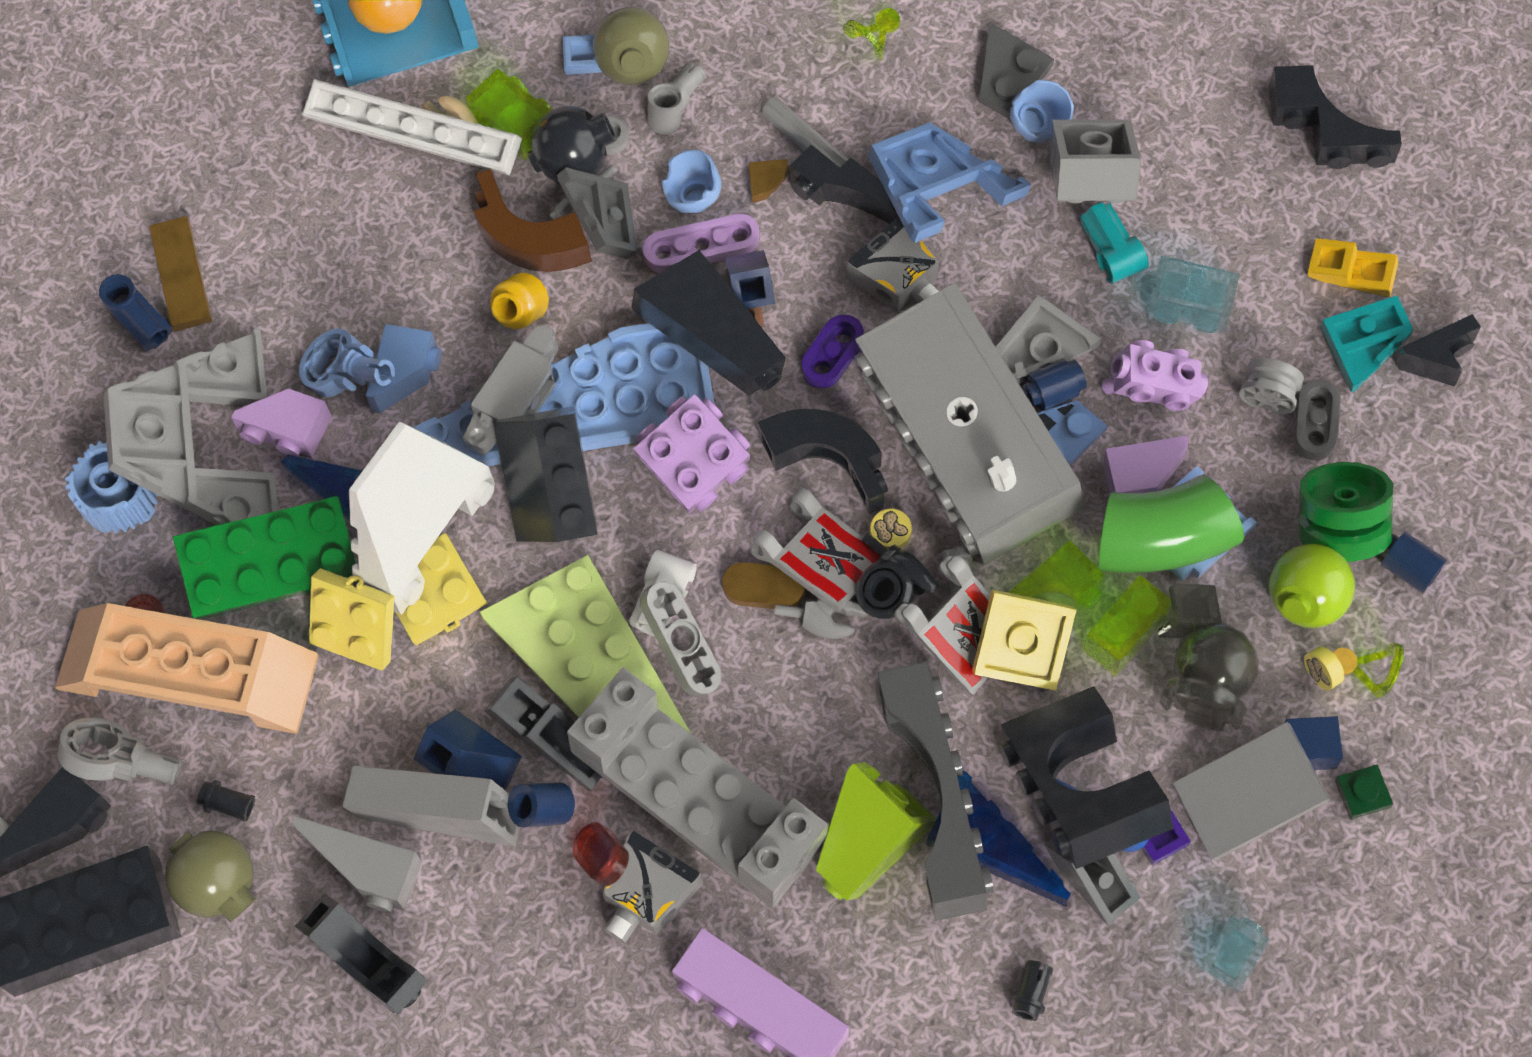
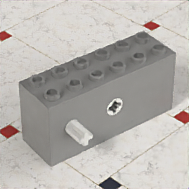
M956 283L949 285L855 339L860 354L854 357L861 368L860 372L872 392L875 391L881 402L880 406L889 422L895 424L907 452L911 457H915L922 477L930 490L934 489L940 500L939 504L949 522L953 523L958 520L955 526L960 534L959 538L968 554L972 557L978 554L985 565L1085 509L1080 481Z

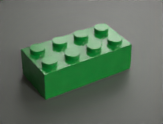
M339 496L172 536L193 619L199 620L311 593V577L320 568L349 578L352 576V566L355 564Z

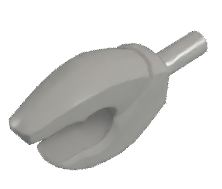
M819 598L806 601L805 609L776 604L774 615L803 619L802 628L818 637L826 639H841L855 632V629L851 626L835 623L832 620L833 615L842 614L844 616L853 615L857 617H866L868 615L858 603L849 600L837 612Z

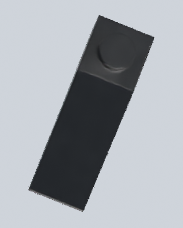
M62 767L0 836V877L82 840L88 832L94 833L106 821L107 811L111 805L79 777Z

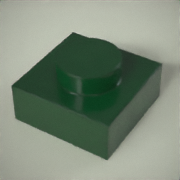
M1378 764L1337 776L1335 779L1350 820L1386 810L1393 806V801Z

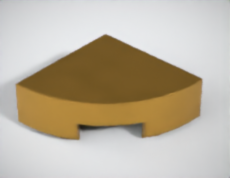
M787 159L749 162L752 203L769 198L785 181L788 173Z

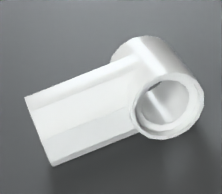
M656 550L649 561L645 573L643 591L655 583L666 581L674 584L680 590L683 598H685L688 594L685 588L688 581L693 582L697 565ZM658 595V598L653 601L654 606L657 609L660 607L665 609L666 603L669 602L666 595ZM639 598L629 620L630 625L643 633L655 637L641 610ZM672 617L662 621L664 627L670 623Z

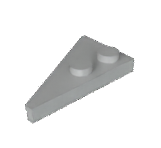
M1038 295L997 344L996 348L1018 384L1027 381V374L1062 359L1066 361L1075 359L1097 349L1101 344L1100 337Z

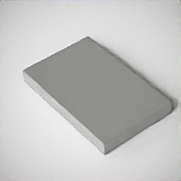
M1288 722L1173 782L1211 860L1214 861L1330 801L1293 728Z

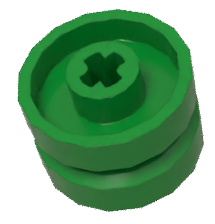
M1359 462L1329 463L1308 471L1300 480L1299 508L1301 511L1299 518V540L1303 545L1319 544L1327 546L1341 554L1347 562L1370 559L1384 552L1392 541L1393 515L1391 512L1393 511L1394 483L1385 472L1374 466Z

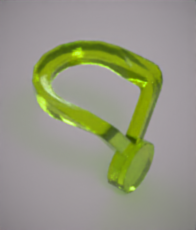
M886 8L877 14L876 24L864 27L857 21L849 19L844 23L843 30L851 39L865 36L874 46L876 57L883 61L887 33L897 31L901 25V19L896 10ZM880 31L878 40L873 33Z

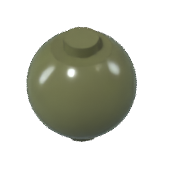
M637 7L617 9L604 17L594 33L592 46L595 61L600 70L617 83L638 85L648 82L660 73L668 59L669 38L666 29L655 15Z
M202 831L193 837L187 832L169 848L173 856L166 865V886L173 901L185 912L204 918L223 915L231 923L256 900L249 891L254 876L251 857L243 844L233 836L219 831Z

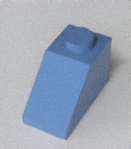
M385 324L376 359L391 361L394 365L395 375L394 377L381 376L391 380V383L386 386L369 382L366 398L372 412L381 413L429 383L431 372L438 371L442 355L441 348L437 347L432 332Z

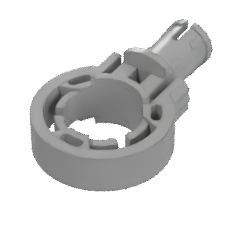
M95 717L77 719L67 724L60 734L57 750L60 764L71 774L83 779L102 781L118 778L129 782L132 778H137L140 775L174 786L182 766V759L146 750L145 740L131 736L123 726L107 719ZM88 738H92V742L104 744L108 750L105 754L92 755L83 751L79 755V745L87 743Z

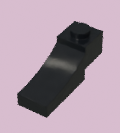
M810 145L790 164L791 187L803 200L810 198L819 206L824 201L849 205L872 214L888 224H891L899 217L881 181L851 157L839 167L814 146Z
M518 676L510 678L484 710L514 737H518L538 751L586 790L591 791L602 778L599 773L571 752L567 731L575 721L554 703L549 704Z

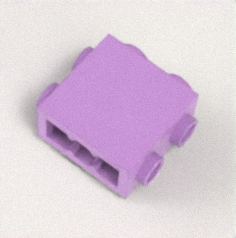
M694 394L688 400L682 396L675 401L665 412L669 417L658 427L652 423L639 433L635 438L638 445L633 449L636 456L688 513L692 512L695 508L701 513L719 497L715 490L726 481L733 485L749 470L745 464L750 460V454L746 451L750 444L736 428L729 432L719 421L723 414L709 398L701 401Z

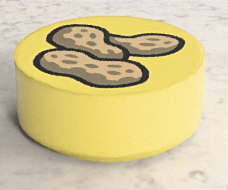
M885 509L877 513L872 519L870 534L887 549L894 544L903 549L911 539V521L900 510Z
M1319 646L1304 656L1306 670L1320 688L1329 691L1343 682V667L1336 655L1328 648Z

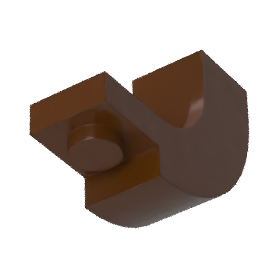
M491 168L476 173L480 187L473 190L479 209L473 211L477 226L486 243L501 258L518 267L542 272L568 270L592 262L589 245L576 212L546 222L523 220L515 216L506 207Z

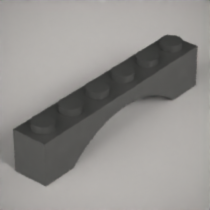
M928 662L877 672L878 688L887 727L904 739L921 757L934 779L940 796L942 808L941 824L935 844L925 861V882L934 919L938 921L986 911L987 894L994 892L989 868H981L977 854L983 853L982 840L978 827L970 828L967 815L973 814L972 802L968 788L960 790L957 777L963 776V769L958 750L950 751L947 740L953 738V730L949 714H941L938 702L944 700L939 676L931 677Z

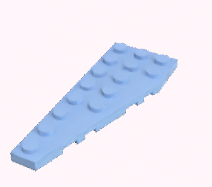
M649 323L621 327L608 333V338L591 346L587 343L575 349V354L550 364L556 386L538 412L575 406L583 451L637 443L635 438L639 433L652 423L656 427L663 423L669 417L665 413L666 410L682 396L688 400L695 394L701 401L709 398L714 403L709 368ZM471 400L461 404L460 409L440 419L434 417L413 427L426 435L451 445L487 466L501 464L497 443L486 455L480 454L464 444L463 436L474 415L471 408Z

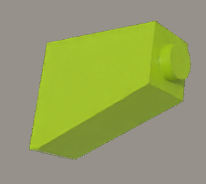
M866 762L853 763L847 770L816 871L824 878L822 884L826 890L840 900L844 898L846 901L859 898L939 821L908 790L899 784L893 785L886 780L882 783L878 781L877 778L881 775L880 772Z

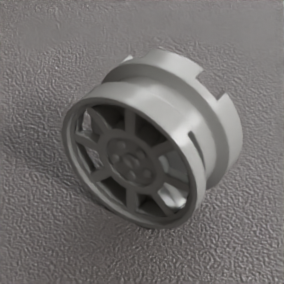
M1271 358L1251 360L1245 372L1247 382L1240 388L1239 396L1241 400L1250 407H1262L1278 415L1293 412L1297 404L1295 395L1301 390L1304 381L1303 374L1294 366L1280 360Z

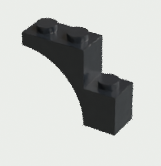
M1313 65L1274 66L1269 83L1273 126L1284 125L1287 129H1300L1306 125H1312L1316 165H1328L1332 169H1342L1350 164H1367L1373 168H1380L1390 163H1395L1402 145L1399 130H1384L1370 127L1343 114L1327 99L1321 90Z

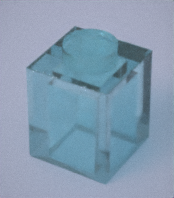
M1231 915L1200 969L1239 992L1270 938L1263 935V928L1254 921L1245 917H1241L1239 920Z

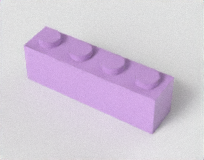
M703 928L672 970L674 980L679 983L676 986V990L696 1004L700 998L715 1007L712 1014L725 1025L734 1028L738 1023L752 1032L748 1039L767 1053H770L775 1048L787 1057H835L849 1036V1026Z

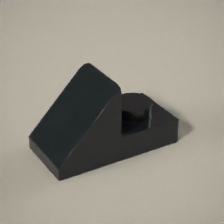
M1471 314L1403 346L1395 364L1401 371L1455 386L1462 373V368L1456 358L1464 355L1474 347L1473 342L1481 326L1474 315Z

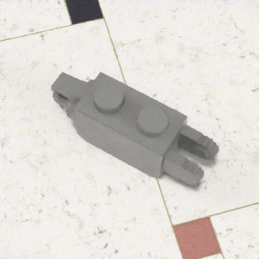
M540 324L535 326L536 328L532 329L533 332L527 336L523 344L514 340L507 352L502 351L497 356L493 364L492 374L486 383H480L472 394L471 408L474 415L463 436L466 446L480 454L486 455L497 443L493 425L494 420L538 413L556 386L550 364L558 351L555 332L549 325Z

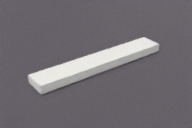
M315 79L302 112V116L310 120L484 169L491 168L492 171L509 176L522 138L512 133Z

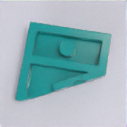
M1398 295L1325 318L1320 325L1350 392L1357 391L1411 337L1414 330Z

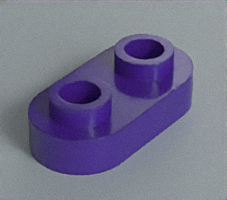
M837 315L826 323L802 359V374L808 384L816 388H828L839 381L855 358L854 356L859 352L855 339L862 336L864 330L858 319L850 315ZM848 335L851 340L847 343H840L837 341V337ZM820 365H825L830 369L825 374H819L815 371L816 367Z

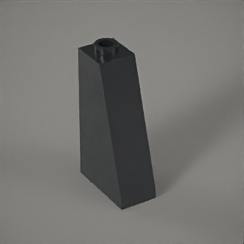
M700 250L634 289L631 308L638 316L748 396L759 389L767 391L781 380L786 357Z

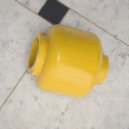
M525 272L513 274L494 287L490 295V308L493 316L504 327L513 330L526 328L544 316L549 303L547 289L541 280Z

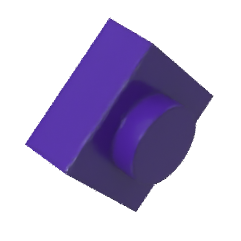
M1172 810L1173 829L1148 839L1145 846L1141 848L1152 866L1190 845L1191 840Z

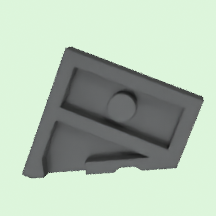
M567 167L557 175L558 181L596 251L623 258L633 256L637 252L627 183Z

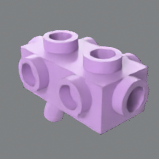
M1147 340L1133 341L1114 355L1111 364L1112 377L1102 381V389L1107 395L1115 393L1128 396L1135 402L1158 403L1174 411L1189 408L1190 405L1204 395L1208 386L1207 375L1201 373V361L1189 358L1188 351L1184 349H1170L1166 352L1154 350V344Z

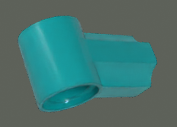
M1098 203L1080 216V224L1097 252L1099 268L1101 270L1105 269L1109 276L1106 278L1109 284L1116 283L1149 267L1148 257L1142 243L1136 236L1130 237L1111 203Z

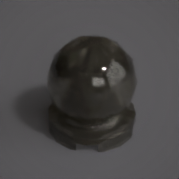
M1205 623L1189 631L1175 652L1173 671L1176 678L1165 680L1159 703L1166 711L1171 708V705L1185 712L1184 721L1210 730L1223 731L1225 724H1232L1231 726L1234 729H1240L1247 709L1240 699L1248 695L1258 676L1259 658L1255 646L1243 632L1227 623Z

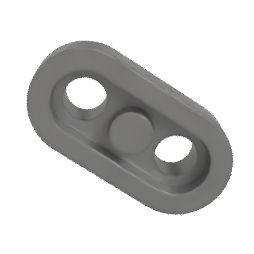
M1322 379L1309 381L1302 387L1297 400L1294 444L1297 451L1310 460L1327 458L1333 452L1338 441L1341 396L1337 387L1329 381ZM1314 399L1321 400L1325 407L1321 409L1315 408L1311 401ZM1316 436L1321 439L1322 444L1318 446L1312 445L1308 438Z

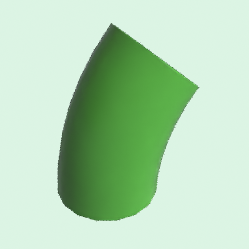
M1205 475L1197 476L1185 483L1160 491L1147 493L1111 492L1102 530L1099 570L1121 573L1155 572L1196 564L1221 555L1242 544L1244 530L1240 517L1223 489L1214 480Z

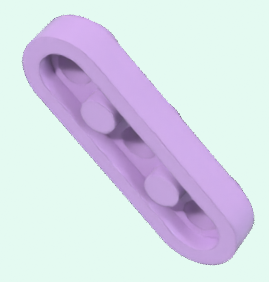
M734 214L658 231L651 234L644 242V260L651 270L661 273L698 251L695 246L699 243L709 245L707 249L700 251L710 263L723 261L725 257L751 253L759 245V226L749 215ZM738 234L747 236V239L741 242H737L733 238ZM662 251L670 253V256L666 259L657 257L658 253Z

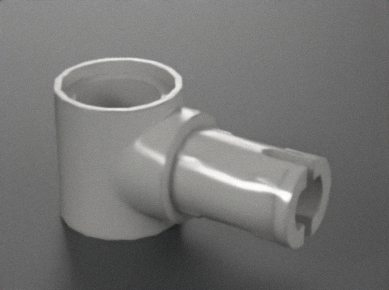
M687 62L672 82L660 83L650 89L648 93L647 123L655 133L668 135L679 129L682 122V112L688 106L690 96L706 78L705 72L701 67L697 65L694 68V63Z

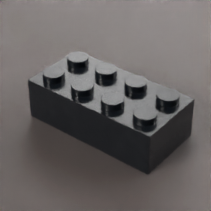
M144 846L1 897L0 987L16 997L182 937L172 900L166 886L160 858L148 846Z

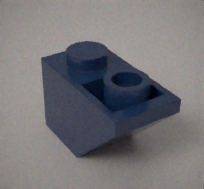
M456 709L427 726L414 756L415 761L434 774L491 779L504 790L509 786L522 758L520 754Z

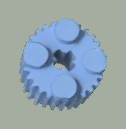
M101 440L98 441L96 446L92 443L89 444V449L84 452L85 457H78V465H72L74 472H69V476L65 477L67 482L65 488L69 492L68 496L83 518L93 528L106 533L113 530L115 534L120 529L123 532H127L128 527L135 529V524L142 525L143 522L150 520L155 513V505L153 504L158 503L156 496L159 495L108 469L107 440L104 444Z

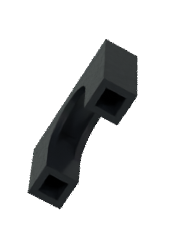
M1095 686L1000 724L1004 742L999 744V749L1008 768L1015 766L1017 769L1016 778L1025 796L1032 794L1035 799L1033 806L1039 821L1043 826L1050 824L1053 829L1051 830V837L1058 853L1061 856L1068 854L1076 869L1173 829L1169 799L1150 770L1096 791L1073 790L1055 780L1058 773L1073 760L1117 742L1112 712Z

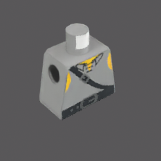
M899 217L847 261V279L898 313L911 301L915 300L917 303H920L940 291L932 284L938 278L939 262L923 240L914 243L910 239Z
M632 830L603 891L605 902L616 909L604 930L623 944H626L638 924L656 935L703 885L701 873Z

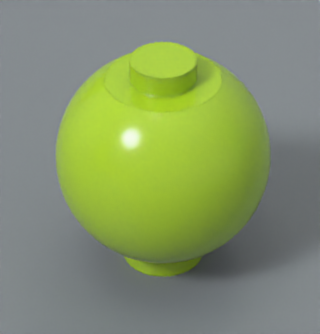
M1304 544L1290 549L1278 559L1270 575L1269 593L1274 607L1287 621L1304 628H1320L1336 622L1347 612L1355 594V579L1350 565L1337 551L1324 545Z

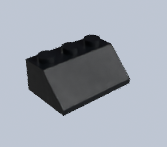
M575 406L494 420L493 425L516 541L561 542L598 535Z

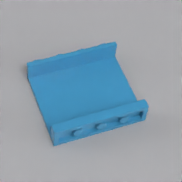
M312 0L317 15L324 13L327 20L320 23L326 45L334 44L336 49L335 53L329 54L336 76L344 74L348 87L479 48L465 0H422V6L413 23L404 30L390 34L372 32L360 24L353 16L348 6V0Z

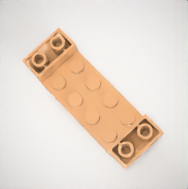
M105 603L78 611L55 688L60 691L97 697L99 689L239 714L249 716L257 727L298 734L319 655L314 651L266 631Z

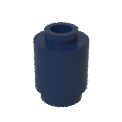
M1062 359L1027 374V383L1023 385L1024 393L1032 406L1037 405L1041 411L1079 396L1080 391L1087 388L1084 372L1075 359L1069 361Z

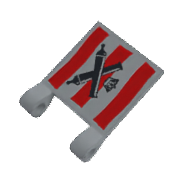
M800 488L793 495V502L790 504L789 509L795 516L809 522L784 548L781 547L772 534L766 530H760L753 537L752 541L754 543L750 547V552L756 558L775 565L820 600L839 612L856 593L857 583L862 573L872 564L880 562L881 556L862 542L863 536L823 508L811 492L805 488Z
M947 556L939 564V570L956 584L958 589L928 620L920 608L913 603L901 604L895 610L894 616L923 643L954 679L970 695H973L988 678L975 675L972 667L991 594L973 576L968 565L961 557Z

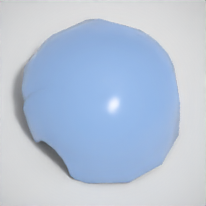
M1037 80L1016 95L1010 108V120L1016 132L1029 142L1046 143L1051 141L1052 120H1072L1074 105L1069 92L1057 82Z
M685 150L668 161L669 172L667 178L662 180V187L666 200L672 208L682 213H700L716 201L721 191L722 181L710 155L701 150Z

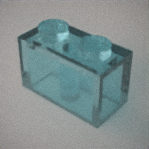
M1161 255L1146 314L1154 315L1158 321L1167 324H1173L1177 321L1191 324L1197 330L1204 333L1225 332L1240 274Z

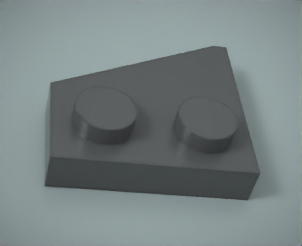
M991 24L988 32L979 102L1010 120V108L1016 95L1033 82L1043 80L1053 67L1054 58L998 26Z

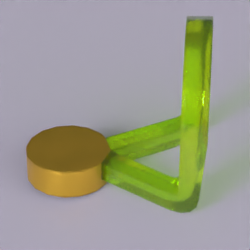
M1392 642L1383 651L1356 657L1352 650L1343 647L1336 649L1333 653L1343 667L1344 676L1352 672L1377 698H1381L1392 689L1397 680L1403 662L1404 646L1401 643ZM1393 654L1389 672L1384 681L1379 684H1375L1359 667V665L1384 659Z

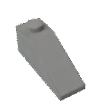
M294 816L292 825L297 832L364 899H367V906L385 913H391L392 907L405 911L422 864L416 852Z

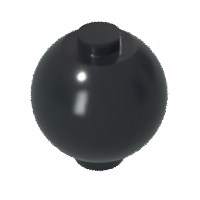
M562 106L547 112L537 122L531 135L530 144L532 150L528 151L527 154L531 165L537 173L542 171L547 178L559 183L557 175L566 167L596 175L606 161V146L616 142L617 139L613 127L604 112L593 116L587 110L580 107Z

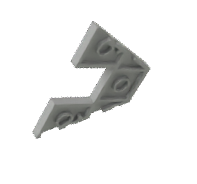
M255 329L251 334L229 343H219L209 351H199L179 359L174 365L154 372L152 370L139 375L134 381L122 382L107 388L103 397L108 469L216 525L278 511L274 473L195 468L189 402L247 406L267 397L261 329Z

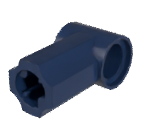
M116 274L105 278L101 283L99 296L108 312L122 324L146 352L156 349L168 339V336L173 331L172 327L135 288L130 278L125 275ZM128 294L124 301L114 303L117 297Z

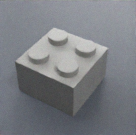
M1131 119L1052 120L1049 163L1057 201L1082 203L1084 201L1121 203L1124 200H1137L1141 157Z

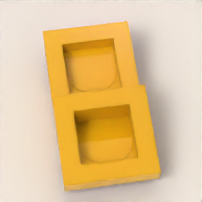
M1316 238L1309 264L1308 277L1350 289L1391 297L1399 263L1397 254L1358 251L1356 242Z

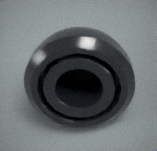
M881 561L869 566L860 576L856 589L857 600L863 611L879 619L894 618L895 610L903 603L910 604L914 594L913 582L909 573L901 565L891 561Z

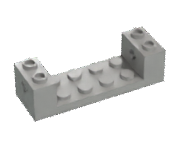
M624 667L620 669L567 731L571 752L772 909L824 846L828 832V823L794 797L787 806H784L659 710L657 693Z

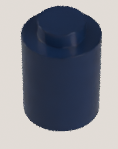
M1406 531L1400 537L1393 533L1391 544L1384 552L1380 553V555L1385 557L1381 566L1422 594L1426 592L1448 561L1445 557Z
M562 782L519 784L512 789L508 798L509 816L515 825L522 828L564 825L570 821L575 810L573 792L568 785Z

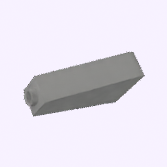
M353 766L350 779L344 786V802L342 807L364 820L513 847L516 846L520 829L509 816L508 798L510 794L491 779Z

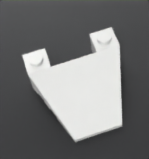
M399 421L349 489L350 525L355 527L358 532V539L354 538L351 541V551L358 554L359 561L358 564L355 563L352 566V576H360L364 580V585L394 595V611L402 615L409 605H414L418 601L424 589L425 580L417 565L455 512L460 509L473 516L479 506L486 505L492 497L495 482L489 467L451 445Z

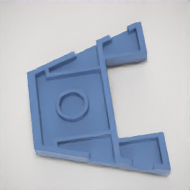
M930 122L873 144L868 155L905 230L914 243L940 233L945 222L926 202L927 200L976 181L998 204L1004 206L1026 196L1031 184L1020 176L1015 181L1001 172L1003 166L992 159L984 162L970 154L971 147Z

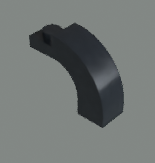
M818 409L790 410L758 422L759 438L775 471L804 459L821 458L832 461L849 474L869 514L884 508V493L888 492V488L882 473L878 469L881 467L882 452L873 438L855 422L839 414Z
M325 893L295 925L330 960L392 1013L398 1015L404 1008L411 1006L420 996L421 988L428 982L417 969L393 953L338 902Z

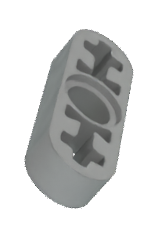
M661 581L647 587L640 597V607L680 686L687 694L695 697L715 691L721 682L720 667L680 590L674 584L666 581ZM658 595H666L669 602L666 603L665 609L663 607L657 609L654 606L653 601L658 598ZM676 614L678 615L679 620L671 622L664 627L662 621ZM675 628L686 630L690 636V645L685 651L678 650L672 644L671 634ZM696 652L698 653V658L688 663H683V658L691 656ZM697 670H705L708 676L704 678L703 683H695L692 676L697 673Z

